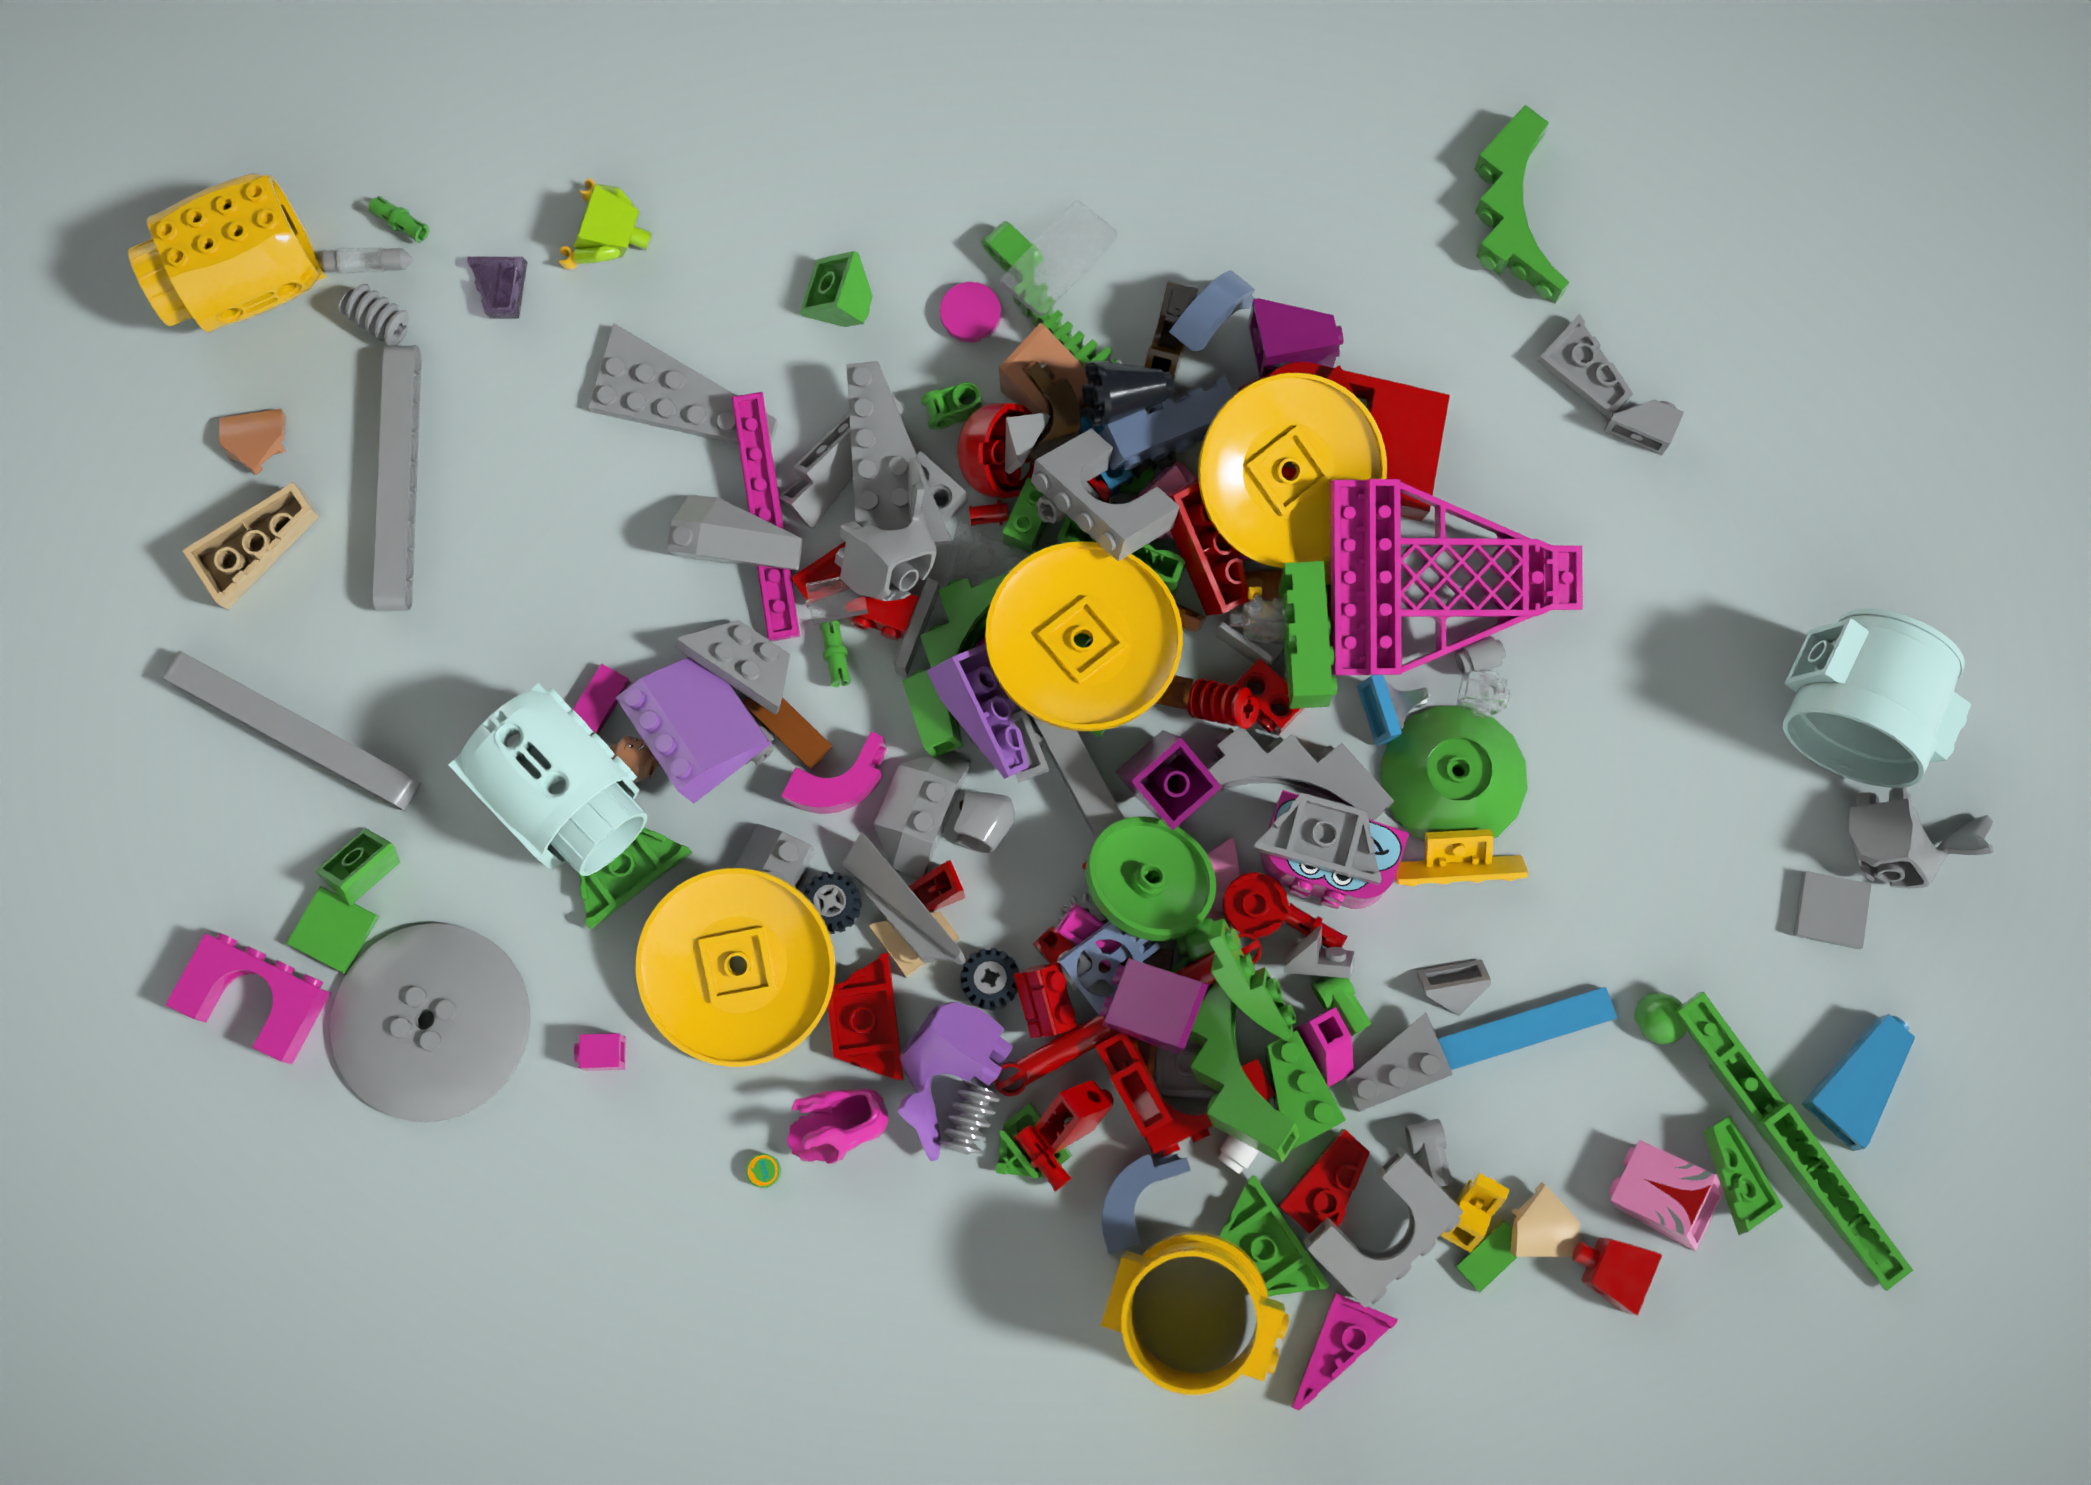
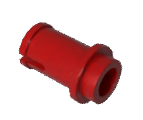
M1000 500L997 501V504L969 506L971 526L999 523L1002 526L1003 522H1007L1009 519L1007 503H1001Z

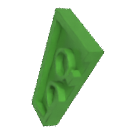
M1728 1116L1704 1130L1703 1133L1739 1236L1755 1228L1780 1210L1783 1205L1731 1116Z

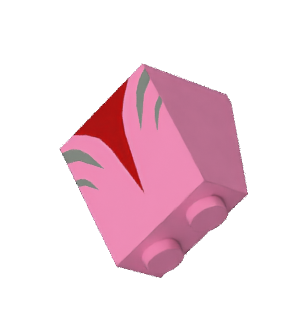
M1639 1140L1636 1148L1631 1147L1626 1154L1624 1160L1626 1168L1622 1177H1616L1609 1191V1195L1612 1196L1610 1199L1611 1203L1623 1213L1696 1251L1724 1193L1717 1175Z

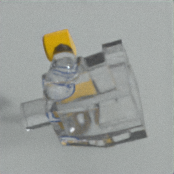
M1249 587L1248 599L1251 601L1244 604L1242 614H1230V627H1241L1243 638L1262 644H1281L1286 624L1282 598L1264 601L1262 599L1261 587Z

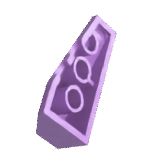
M986 644L950 657L927 670L942 703L1004 779L1029 768L1021 730L1015 726L1012 711L1016 709L1015 703L1012 699H1009L992 671L986 651Z

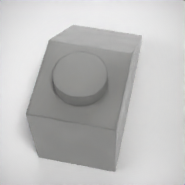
M1652 400L1613 414L1604 431L1663 455L1672 442L1684 412L1678 410L1670 402Z

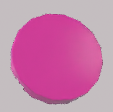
M964 282L955 285L946 292L940 305V318L944 328L951 337L961 342L975 343L982 341V338L989 337L996 331L1001 319V305L997 295L989 287L978 282Z

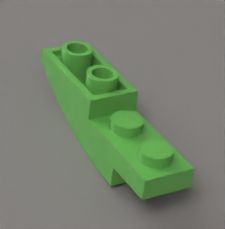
M1224 918L1212 922L1209 942L1215 954L1211 972L1221 988L1257 1024L1284 1040L1292 1039L1296 1015L1292 1006L1285 1004L1277 979L1270 977L1266 967L1255 971L1251 958L1248 955L1244 956L1240 949L1238 934L1233 928L1229 929Z

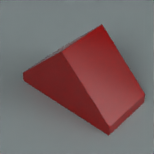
M951 860L944 862L908 886L930 913L965 898L964 890Z

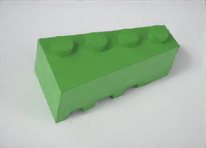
M1324 561L1285 563L1278 596L1290 709L1329 707L1332 695H1337V678L1331 674V665L1334 664L1333 646L1329 644L1331 623L1330 617L1327 615Z

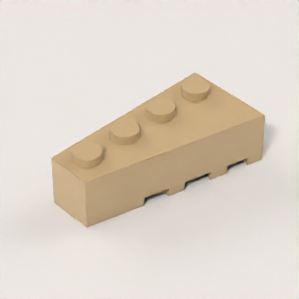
M292 482L182 551L214 601L228 610L320 516L304 491Z

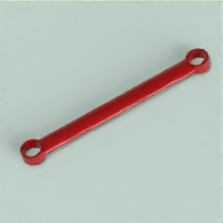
M1239 933V938L1249 937L1254 940L1241 949L1244 955L1258 947L1257 953L1251 959L1253 964H1255L1261 956L1262 948L1259 940L1250 933ZM1215 951L1175 972V974L1208 985L1217 981L1211 972ZM1098 1015L1019 1060L1003 1063L1000 1066L1002 1070L1007 1067H1015L1020 1071L999 1082L998 1076L994 1080L996 1089L1005 1096L1013 1097L1019 1095L1027 1085L1087 1053L1098 1044L1120 1032L1104 1026L1105 1017ZM1024 1077V1082L1018 1089H1004Z

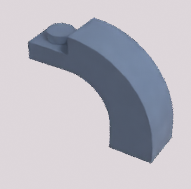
M1232 270L1227 271L1212 281L1192 301L1169 332L1190 350L1201 351L1218 328L1233 313L1242 309H1250L1253 299H1256L1252 296L1255 289Z
M1148 1154L1135 1160L1120 1172L1108 1190L1102 1210V1232L1108 1254L1142 1244L1134 1217L1135 1204L1140 1193L1152 1183L1191 1171L1187 1157L1179 1159L1178 1154L1169 1155L1158 1159L1160 1165L1154 1167L1151 1155Z

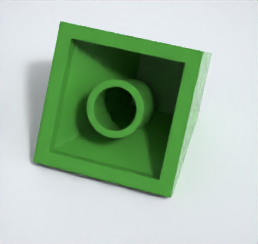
M851 251L816 260L800 309V315L842 327L864 324L870 312L869 307L873 295L859 253Z

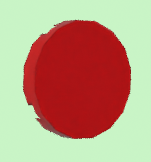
M1250 872L1240 875L1230 883L1224 893L1222 909L1224 918L1231 929L1233 928L1238 934L1245 932L1254 935L1256 938H1262L1271 935L1280 928L1286 919L1289 903L1286 891L1278 880L1260 872Z

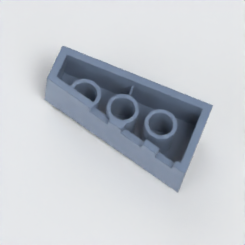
M1226 377L1216 380L1214 382L1215 385L1208 391L1204 392L1202 387H1198L1189 391L1188 395L1179 399L1175 404L1171 398L1152 408L1149 412L1150 414H1147L1144 409L1106 425L1099 435L1113 447L1109 462L1112 471L1122 467L1125 470L1133 469L1139 466L1143 460L1149 458L1152 461L1160 460L1175 449L1178 452H1184L1192 448L1196 442L1204 440L1212 420L1222 406L1234 395Z

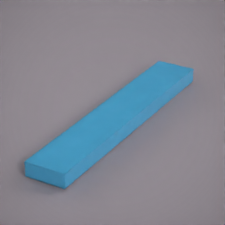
M1603 987L1438 1038V1041L1450 1069L1454 1070L1615 1020L1617 1015L1607 988Z

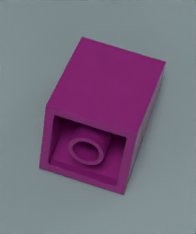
M1260 298L1253 299L1248 328L1260 378L1274 372L1283 365L1294 362H1310L1334 367L1336 357L1340 356L1339 347L1344 342L1342 328L1340 325L1336 326L1334 315Z
M1162 730L1115 771L1132 794L1172 831L1222 788L1181 737Z
M1128 959L1125 966L1119 964L1112 980L1113 984L1118 985L1113 998L1106 996L1099 1014L1105 1017L1103 1025L1174 1054H1180L1186 1046L1208 984L1132 959Z

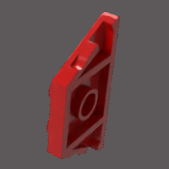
M887 952L878 956V959L863 969L860 968L851 974L842 983L839 982L834 986L828 1004L833 1058L897 1081H904L903 1067L899 1058L901 1050L890 956Z

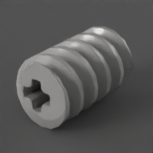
M364 283L346 292L338 304V310L342 315L356 322L359 327L366 329L368 333L375 335L378 340L385 342L387 346H397L402 341L407 331L409 317L407 311H399L397 304H389L388 298H380L378 291H370V286Z
M962 1080L969 1087V1090H958L957 1094L964 1100V1103H953L952 1106L960 1114L948 1117V1120L955 1125V1128H944L943 1133L950 1138V1141H939L938 1144L966 1155L981 1153V1149L974 1142L986 1140V1136L979 1131V1128H990L991 1124L983 1117L984 1115H995L996 1111L988 1104L989 1102H999L1000 1098L991 1090Z

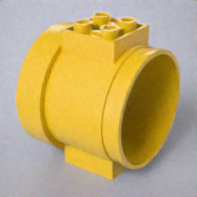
M1183 1232L1158 1241L1142 1255L1127 1250L1124 1252L1100 1326L1122 1333L1125 1347L1133 1363L1153 1383L1171 1392L1185 1395H1201L1215 1392L1228 1386L1242 1374L1263 1382L1267 1373L1274 1374L1279 1358V1348H1276L1275 1344L1277 1338L1284 1340L1290 1319L1289 1314L1285 1313L1284 1303L1268 1298L1267 1288L1260 1270L1243 1249L1235 1243L1215 1234ZM1195 1256L1213 1260L1231 1270L1247 1288L1256 1312L1255 1329L1243 1352L1226 1366L1205 1373L1178 1371L1156 1359L1141 1341L1133 1317V1300L1136 1287L1149 1271L1170 1259Z

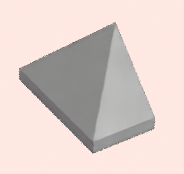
M1046 412L1006 418L1005 471L1008 474L1014 472L1025 462L1050 418V415Z
M1482 959L1417 971V976L1425 995L1459 1016L1491 985V978Z

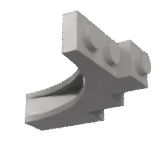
M1238 727L1233 731L1232 728H1229L1216 740L1219 744L1216 747L1215 754L1220 760L1218 761L1216 758H1213L1205 764V767L1222 786L1218 792L1237 786L1261 783H1278L1300 787L1324 796L1331 801L1366 810L1368 818L1373 821L1389 809L1394 802L1343 743L1339 744L1335 749L1331 745L1324 749L1316 757L1319 760L1317 763L1292 734L1285 740L1281 736L1278 737L1266 748L1269 752L1267 754L1245 729Z

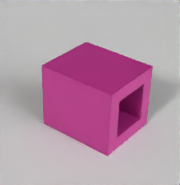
M620 1033L579 1034V1043L574 1045V1061L579 1063L580 1069L584 1071L625 1070V1036Z

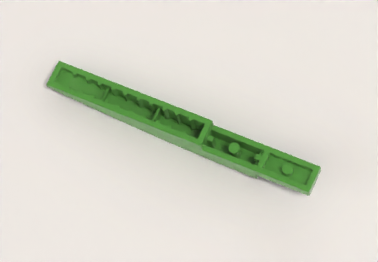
M1699 992L1674 1011L1711 1062L1709 1067L1772 1151L1880 1286L1888 1291L1911 1273L1913 1269L1791 1103L1784 1102L1704 992Z

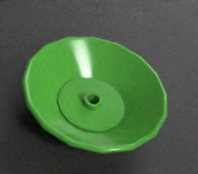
M1435 706L1409 717L1401 729L1402 734L1387 744L1380 763L1381 787L1394 800L1393 804L1389 807L1393 817L1415 838L1425 841L1426 832L1491 829L1494 839L1499 837L1518 817L1527 792L1526 761L1514 736L1492 716L1467 706ZM1460 767L1463 775L1455 776L1452 768Z

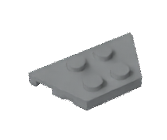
M740 620L684 635L677 639L675 648L776 715L779 712L790 659L788 652Z
M1301 793L1295 799L1291 806L1255 843L1253 849L1375 885H1379L1382 879L1381 873L1378 871L1375 857L1376 850L1369 830L1370 823L1367 811Z

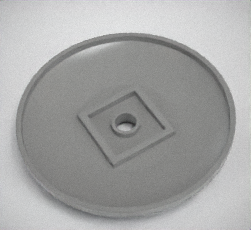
M431 923L410 926L389 934L373 944L355 961L345 975L336 994L331 1015L330 1034L334 1057L340 1072L352 1090L363 1101L384 1114L415 1122H438L462 1116L475 1110L496 1095L508 1082L519 1065L529 1036V998L523 979L514 963L501 948L488 938L475 931L451 924ZM431 1011L434 1015L433 1025L428 1029H421L418 1024L419 1016L423 1012Z

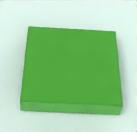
M320 886L286 944L347 974L380 916L355 903L349 906L339 895Z

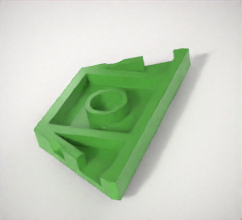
M644 827L628 848L607 866L588 876H582L578 872L581 882V897L584 900L586 913L585 922L588 928L591 930L693 852L689 847Z
M1251 1176L1218 1236L1235 1243L1250 1256L1262 1274L1268 1297L1327 1289L1330 1285L1256 1176Z

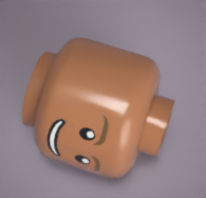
M625 736L619 743L612 744L610 749L615 755L611 759L613 760L618 756L637 776L633 782H642L646 777L651 778L653 776L658 761L644 740Z

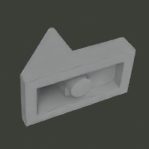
M1319 926L1288 952L1284 973L1351 978L1355 951L1345 950L1341 947L1322 948V926Z

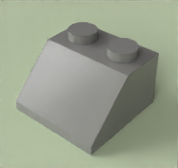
M757 824L734 868H749L767 872L798 888L815 854V850L812 845L783 831Z

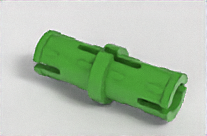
M381 196L373 198L370 202L369 212L386 221L388 226L394 231H401L418 243L421 240L424 241L428 236V225L413 218L405 208L394 206Z
M829 621L820 624L819 627L825 648L822 654L824 661L828 663L830 683L832 687H839L838 682L841 679L842 687L847 686L851 683V678L849 677L846 662L848 651L847 647L843 646L840 623L832 621V626L830 627Z

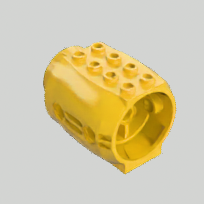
M251 173L224 181L184 198L169 208L147 217V226L152 239L128 249L129 260L136 278L161 320L167 326H172L193 317L198 325L207 333L250 319L283 305L310 290L317 280L326 277L316 260L317 255L307 232L285 193L273 176Z

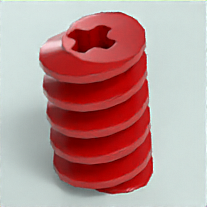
M1202 678L1197 679L1193 683L1187 702V710L1192 718L1195 717L1196 719L1234 727L1238 726L1243 729H1248L1255 723L1260 709L1257 697L1252 696L1249 688H1239L1236 685L1228 686V684L1222 682L1218 684L1212 680L1207 682V680Z

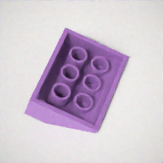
M690 657L641 677L615 697L676 790L692 803L697 802L771 744L732 686Z

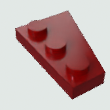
M1341 1129L1277 1206L1308 1234L1317 1228L1327 1217L1339 1227V1224L1344 1219L1345 1209L1353 1190L1356 1189L1370 1151L1347 1130Z

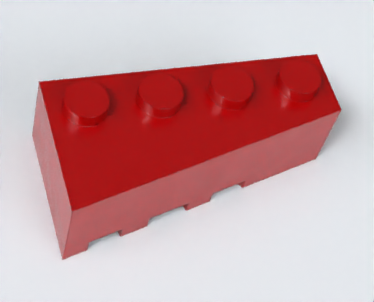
M1199 479L1166 494L1180 506L1174 527L1170 532L1181 557L1185 561V567L1206 616L1224 614L1248 602V590L1242 559H1239L1238 551L1223 539L1209 519L1201 498Z

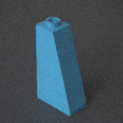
M1887 1014L1878 1017L1802 1103L1810 1113L1852 1151L1863 1150L1869 1145L1915 1039V1036L1908 1031L1909 1026L1902 1019L1894 1015Z

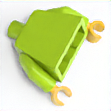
M586 179L584 183L589 190L579 191L587 205L573 245L577 249L573 252L567 246L560 248V253L569 257L566 260H559L558 263L567 270L575 268L577 264L599 263L621 258L624 256L629 244L646 250L652 233L635 226L639 210L634 207L633 202L620 187L603 184L596 185L592 179Z

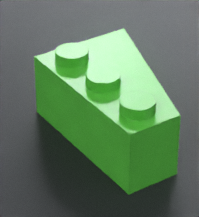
M1297 1030L1293 1032L1292 1039L1284 1040L1281 1038L1264 1049L1270 1085L1275 1093L1273 1097L1275 1109L1293 1120L1300 1133L1292 1149L1346 1121Z

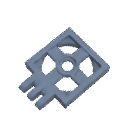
M1109 921L1058 960L1099 1014L1106 996L1113 998L1118 985L1113 984L1112 980L1118 965L1130 956L1133 960L1143 963L1146 958L1160 948V945L1157 941H1153L1144 947L1143 944L1149 940L1135 937L1124 931L1121 932L1118 927ZM1111 939L1120 942L1122 945L1113 952L1107 953L1102 952L1095 941ZM1085 950L1092 960L1091 968L1078 976L1077 962L1081 953ZM1103 960L1111 963V969L1106 973L1101 972L1098 968L1099 963ZM1102 979L1107 980L1114 991L1108 995H1097L1090 992L1088 987L1097 980Z

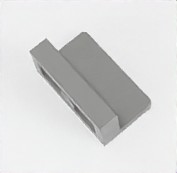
M1234 609L1226 621L1219 624L1216 637L1251 662L1255 663L1260 658L1271 668L1284 651L1283 641L1257 623L1256 627H1244L1243 618H1241L1242 613Z

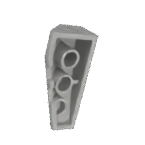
M689 495L671 521L667 551L684 558L799 571L804 539L721 498Z

